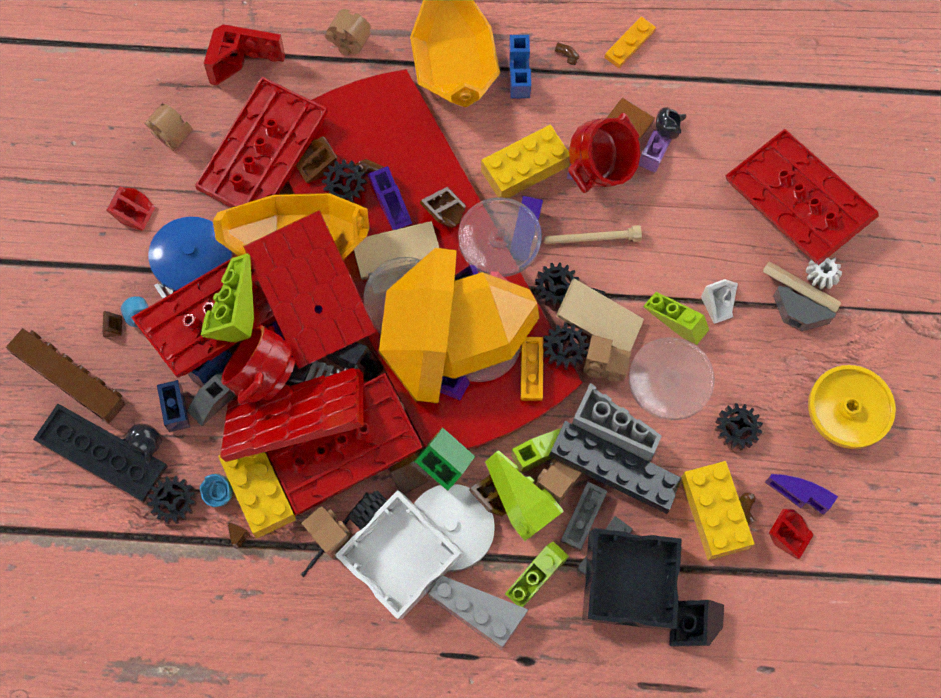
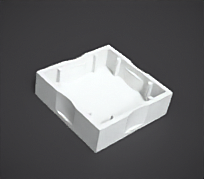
M397 490L375 513L372 520L363 529L358 531L335 556L357 578L368 585L375 597L397 619H403L436 584L441 575L444 576L464 554L402 492Z

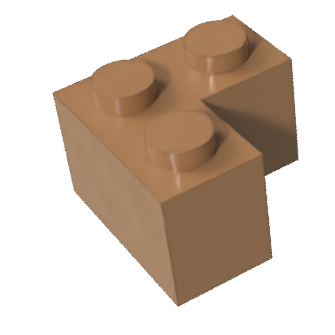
M592 335L583 372L594 378L601 376L608 378L611 382H624L631 352L613 348V340Z
M554 459L549 465V469L544 468L540 473L536 485L541 490L546 489L560 505L583 473Z
M320 506L301 524L320 547L334 559L336 553L350 540L349 536L352 533L341 521L336 523L335 520L338 517L330 508L325 510Z

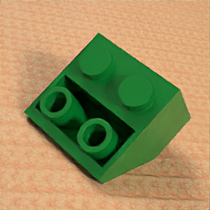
M442 427L418 454L414 462L449 491L463 475L475 456Z

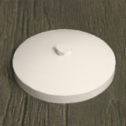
M454 484L449 491L441 485L433 487L423 493L414 503L464 554L448 572L462 571L477 564L490 549L495 531L493 514L488 512L469 491L470 488Z

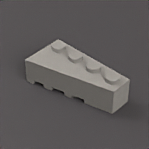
M590 383L572 424L650 462L662 436L640 419H635L629 414L628 410L624 407H619L612 402L609 396L596 390L597 387Z
M442 575L428 593L432 601L500 650L503 649L528 612L526 608Z

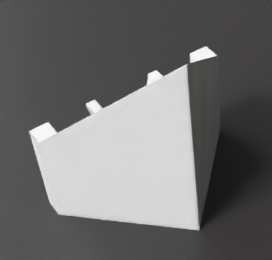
M724 279L705 287L701 298L714 324L733 317L732 311L738 283Z

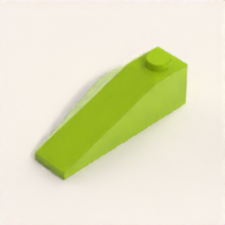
M247 253L230 260L221 280L223 283L221 291L215 293L213 298L215 304L212 310L207 311L204 317L201 336L234 343L251 338L254 311L250 255Z
M499 450L485 461L509 520L524 541L564 512L546 489H539L533 484L534 479L530 476L526 478L521 474L518 466Z

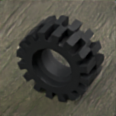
M374 491L367 498H364L362 503L357 505L358 507L353 510L349 519L360 530L363 529L372 520L375 513L387 502V499L379 491Z

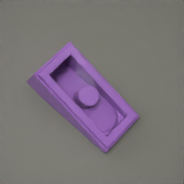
M654 130L640 156L639 166L656 172L672 139L663 138Z

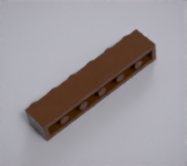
M22 328L6 346L7 350L107 424H110L125 406L121 399L122 395L113 388L108 390L104 387L106 383L97 376L94 379L88 375L90 372L82 365L76 367L72 364L73 360L65 353L62 355L56 352L58 349L47 341L44 344L40 341L41 337L33 330L28 332Z

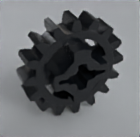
M343 159L342 164L335 161V167L329 165L330 172L323 173L327 177V179L322 180V183L327 185L323 190L329 192L328 194H333L354 203V197L360 199L359 192L366 191L362 185L367 184V181L362 179L366 176L364 172H360L362 168L359 165L355 167V162L352 160L348 164L345 159ZM344 169L352 170L355 173L348 174ZM344 178L347 179L345 186L342 185ZM341 190L345 193V195H339L335 193V191L338 192Z
M561 262L558 263L557 267L550 263L549 269L543 266V273L538 271V279H535V285H537L535 292L540 293L539 299H546V305L549 302H553V307L557 303L561 305L566 295L567 285L574 279L579 281V277H574L575 270L568 271L569 265L563 268ZM543 283L548 288V292L545 290Z
M564 323L563 328L556 325L555 331L549 329V336L544 337L545 343L543 344V350H547L544 352V357H550L549 364L556 362L557 369L560 365H564V369L567 370L568 365H571L574 369L576 368V362L579 364L583 363L582 357H587L588 352L586 350L589 348V344L585 343L587 336H581L582 329L575 331V325L568 328L567 323ZM569 341V346L562 352L564 345Z
M735 403L733 409L728 405L725 411L722 410L719 413L720 417L715 421V423L719 424L716 426L715 431L721 432L718 439L724 438L723 445L730 443L731 449H734L736 445L739 446L740 450H743L745 445L751 448L752 442L756 443L759 440L757 436H760L763 432L758 429L763 425V422H757L760 415L752 414L754 408H751L749 411L746 410V404L739 408L738 403ZM737 414V416L734 417V418H733V417L728 418V417L731 416V415ZM742 436L748 437L746 439H740Z
M167 476L166 482L162 483V481L158 480L159 486L157 488L151 487L154 494H148V498L152 500V502L148 503V507L154 508L151 514L153 516L157 515L158 521L161 522L165 518L166 524H170L171 520L179 524V518L182 517V519L187 520L185 514L193 513L190 507L196 506L197 503L192 499L197 496L195 492H191L193 487L191 484L187 485L186 479H182L179 482V478L175 476L173 481H171ZM174 487H179L185 492H177ZM174 496L175 499H173V503L170 504L169 502L171 501V497ZM160 508H167L170 514L162 512Z

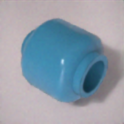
M134 296L126 299L120 309L125 322L129 326L138 328L131 317L149 306L144 298Z

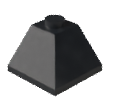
M712 600L678 601L677 629L670 630L669 646H710L723 628L724 604Z

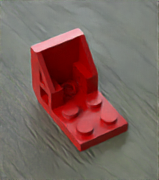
M225 24L213 29L203 63L209 83L219 85L243 68L246 56L255 59H268L272 62H284L285 51L281 34ZM232 53L237 54L236 57H232V56H230V55H231Z

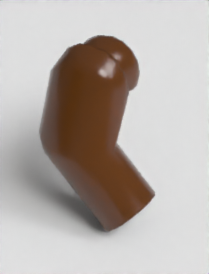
M557 42L555 52L567 55V63L576 65L577 59H579V54L572 46Z
M368 159L355 164V167L359 165L362 168L360 172L365 174L384 168V166Z
M744 493L739 500L746 521L750 525L755 522L750 509L756 498L752 493Z

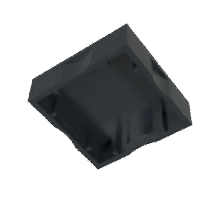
M598 528L590 530L588 535L582 621L660 630L677 629L679 597L677 580L680 572L682 538L657 535L638 536L623 531Z

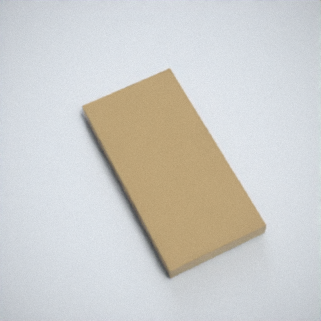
M432 221L368 236L354 249L361 279L365 280L369 279L368 273L421 261L434 248H439Z
M576 279L571 281L556 317L570 325H575V328L582 329V332L591 337L594 335L613 340V348L631 351L644 320Z

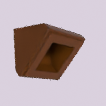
M108 311L103 312V337L122 336L121 315Z
M228 523L231 544L234 548L238 549L250 534L246 529L236 524Z

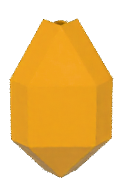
M423 0L410 36L418 84L454 104L467 108L481 99L500 74L492 27L474 0Z
M333 194L271 195L217 212L213 219L216 240L236 255L241 256L246 254L244 245L320 209L342 258L345 259L367 237L369 231L368 210Z
M434 248L386 291L379 354L415 402H439L452 308L456 250Z
M484 272L454 281L443 376L457 378L512 359L539 319L537 302L530 289Z

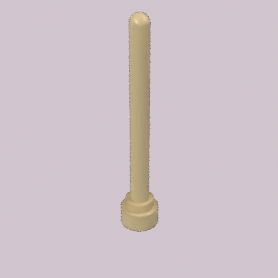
M637 225L624 231L546 236L543 241L545 244L628 238V240L633 242H641L642 232L641 226Z

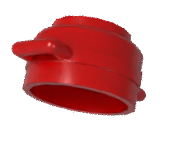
M621 113L617 118H600L587 121L579 126L573 134L569 147L571 166L568 168V172L582 193H587L592 187L600 188L624 184L633 177L638 169L641 156L638 140L639 133L626 113Z
M263 325L255 327L252 330L251 338L243 340L232 354L222 374L221 383L238 396L239 404H244L247 401L250 403L257 402L262 399L265 401L271 400L282 389L293 371L295 359L291 357V345L275 333L273 326L265 328Z

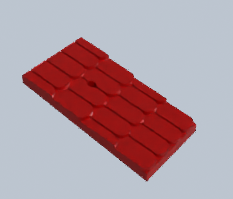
M262 76L196 182V190L205 193L230 208L271 195H278L292 175L293 169L311 144L312 138L324 122L325 116L328 113L327 108Z
M786 129L779 132L725 175L727 181L734 189L776 225L778 230L795 243V246L818 266L879 217L878 211Z
M320 209L243 246L246 254L250 255L251 265L285 341L291 345L292 356L298 369L376 332ZM320 305L323 309L318 311L315 309V306Z
M231 259L131 317L173 374L178 378L186 376L206 361L212 360L237 343L201 336L204 317L207 311H211L215 304L213 300L214 295L221 291L223 286L221 280ZM251 265L254 311L253 330L257 326L271 324L276 318Z
M350 368L327 377L322 375L290 387L285 385L268 401L262 399L252 403L247 401L244 404H239L238 400L228 402L220 458L228 462L363 427L364 373L359 368Z
M384 373L363 384V427L265 453L294 516H297L422 450V445L390 381Z

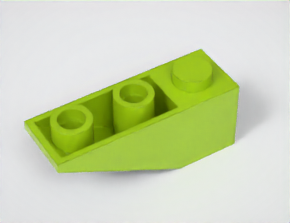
M655 292L643 306L680 337L696 345L709 331L703 314L658 292Z
M561 428L530 439L512 449L511 456L521 474L551 459L549 454Z
M551 542L540 552L505 595L516 605L524 607L569 556L557 544Z

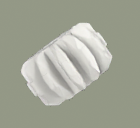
M829 257L826 258L819 266L810 260L806 273L809 274L807 280H813L812 286L818 284L821 290L824 287L830 289L833 285H837L842 271L839 270L841 264H835L836 257L832 260Z

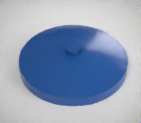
M194 216L178 218L164 225L153 237L148 252L149 264L153 275L162 286L173 290V292L232 258V251L216 240L213 222Z

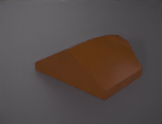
M320 137L311 141L296 167L305 182L309 184L325 176L324 172L329 173L328 166L333 167L338 158L326 138Z
M448 187L420 201V204L437 222L450 228L460 224L466 207Z
M422 450L388 468L398 490L403 494L428 481V473L414 462V459Z
M491 475L469 489L488 512L499 516L507 514Z

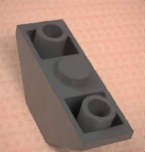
M779 285L773 295L782 321L800 331L828 325L836 315L828 307L820 306L809 297L794 293L789 287Z
M223 372L215 375L199 389L187 410L201 426L236 395L221 383Z

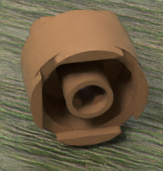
M342 9L328 27L325 38L337 46L343 55L348 56L349 53L358 54L372 34L369 31L371 26L361 15L357 13L352 15L348 13L350 10Z
M163 103L144 123L151 130L152 135L157 139L162 138L166 146L173 151L193 131L191 125L187 121L184 123L181 119L182 116Z

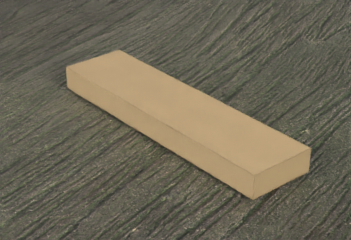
M770 261L765 266L764 273L809 297L816 303L828 307L834 313L839 309L841 302Z

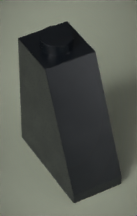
M357 342L325 356L328 360L344 369L359 368L364 373L363 380L366 382L378 377L384 369L369 348Z

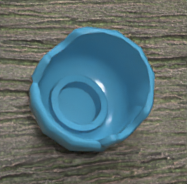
M211 474L204 477L205 479L199 487L203 501L212 507L226 505L233 495V489L228 478L221 474Z

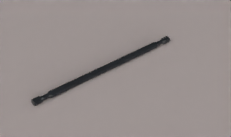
M367 492L342 522L344 525L350 520V514L358 507L357 505L362 503L364 498L368 497L369 494ZM322 548L309 563L306 570L301 573L302 577H305L308 570L313 567L324 553Z

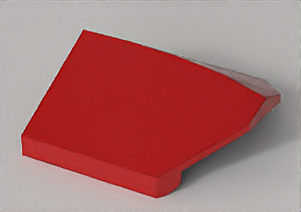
M119 186L106 211L121 224L143 231L156 207L145 194L137 189Z
M782 509L769 531L774 545L796 559L801 558L813 537V533L808 529L803 517L794 509Z

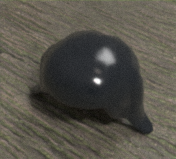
M669 107L660 109L656 117V130L658 134L663 138L676 139L681 134L680 122L686 119V114H678L677 111Z
M139 423L130 428L123 440L132 448L144 454L146 463L150 464L153 453L158 450L162 443V436L151 425Z

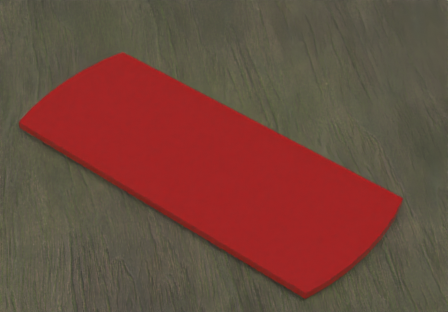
M407 69L357 80L312 99V101L326 107L328 110L324 122L312 140L325 137L336 154L339 164H342L343 159L348 164L351 160L356 164L368 159L384 167L388 166L412 221V224L405 227L432 221L439 248L456 250L455 275L469 265H476L478 273L484 272L490 275L491 272H499L509 282L530 289ZM295 166L292 175L288 179L294 194L329 193L323 190L327 186L322 183V180L327 179L326 176L308 184ZM344 169L348 174L354 173L352 170ZM366 173V176L362 178L367 181V184L362 185L366 191H360L361 198L354 197V203L368 210V237L393 230L367 175L369 173ZM346 178L343 179V186L346 185ZM448 187L466 207L460 224L450 228L437 222L420 204V201ZM341 190L338 192L335 191V193L339 195H345V193ZM354 250L343 259L376 329L375 333L367 337L424 448L442 427L467 450L486 445L539 419L582 386V381L575 368L573 369L571 365H568L567 370H565L564 365H560L557 369L556 362L549 364L550 357H544V352L547 350H543V400H521L520 346L512 359L466 374L465 376L470 383L461 400L440 392L438 403L415 402L379 354L386 291L373 294L370 279H361ZM537 302L539 319L527 337H543L544 344V337L549 336V329H553Z

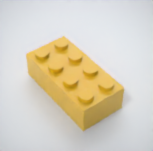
M550 124L481 159V172L500 202L569 167V151Z
M265 452L228 462L221 459L220 455L218 456L256 539L296 520Z
M723 461L685 471L681 476V482L707 560L750 549L754 545V541L727 462Z

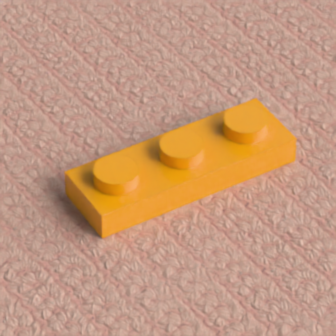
M641 16L605 53L604 58L617 68H620L655 32L656 27Z
M526 337L521 344V400H543V337Z

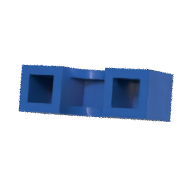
M510 35L511 99L530 98L529 35Z

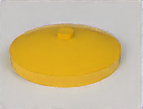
M842 365L826 371L814 383L808 399L809 415L817 431L829 442L843 448L861 449L876 444L889 432L895 419V400L890 388L880 376L861 366Z

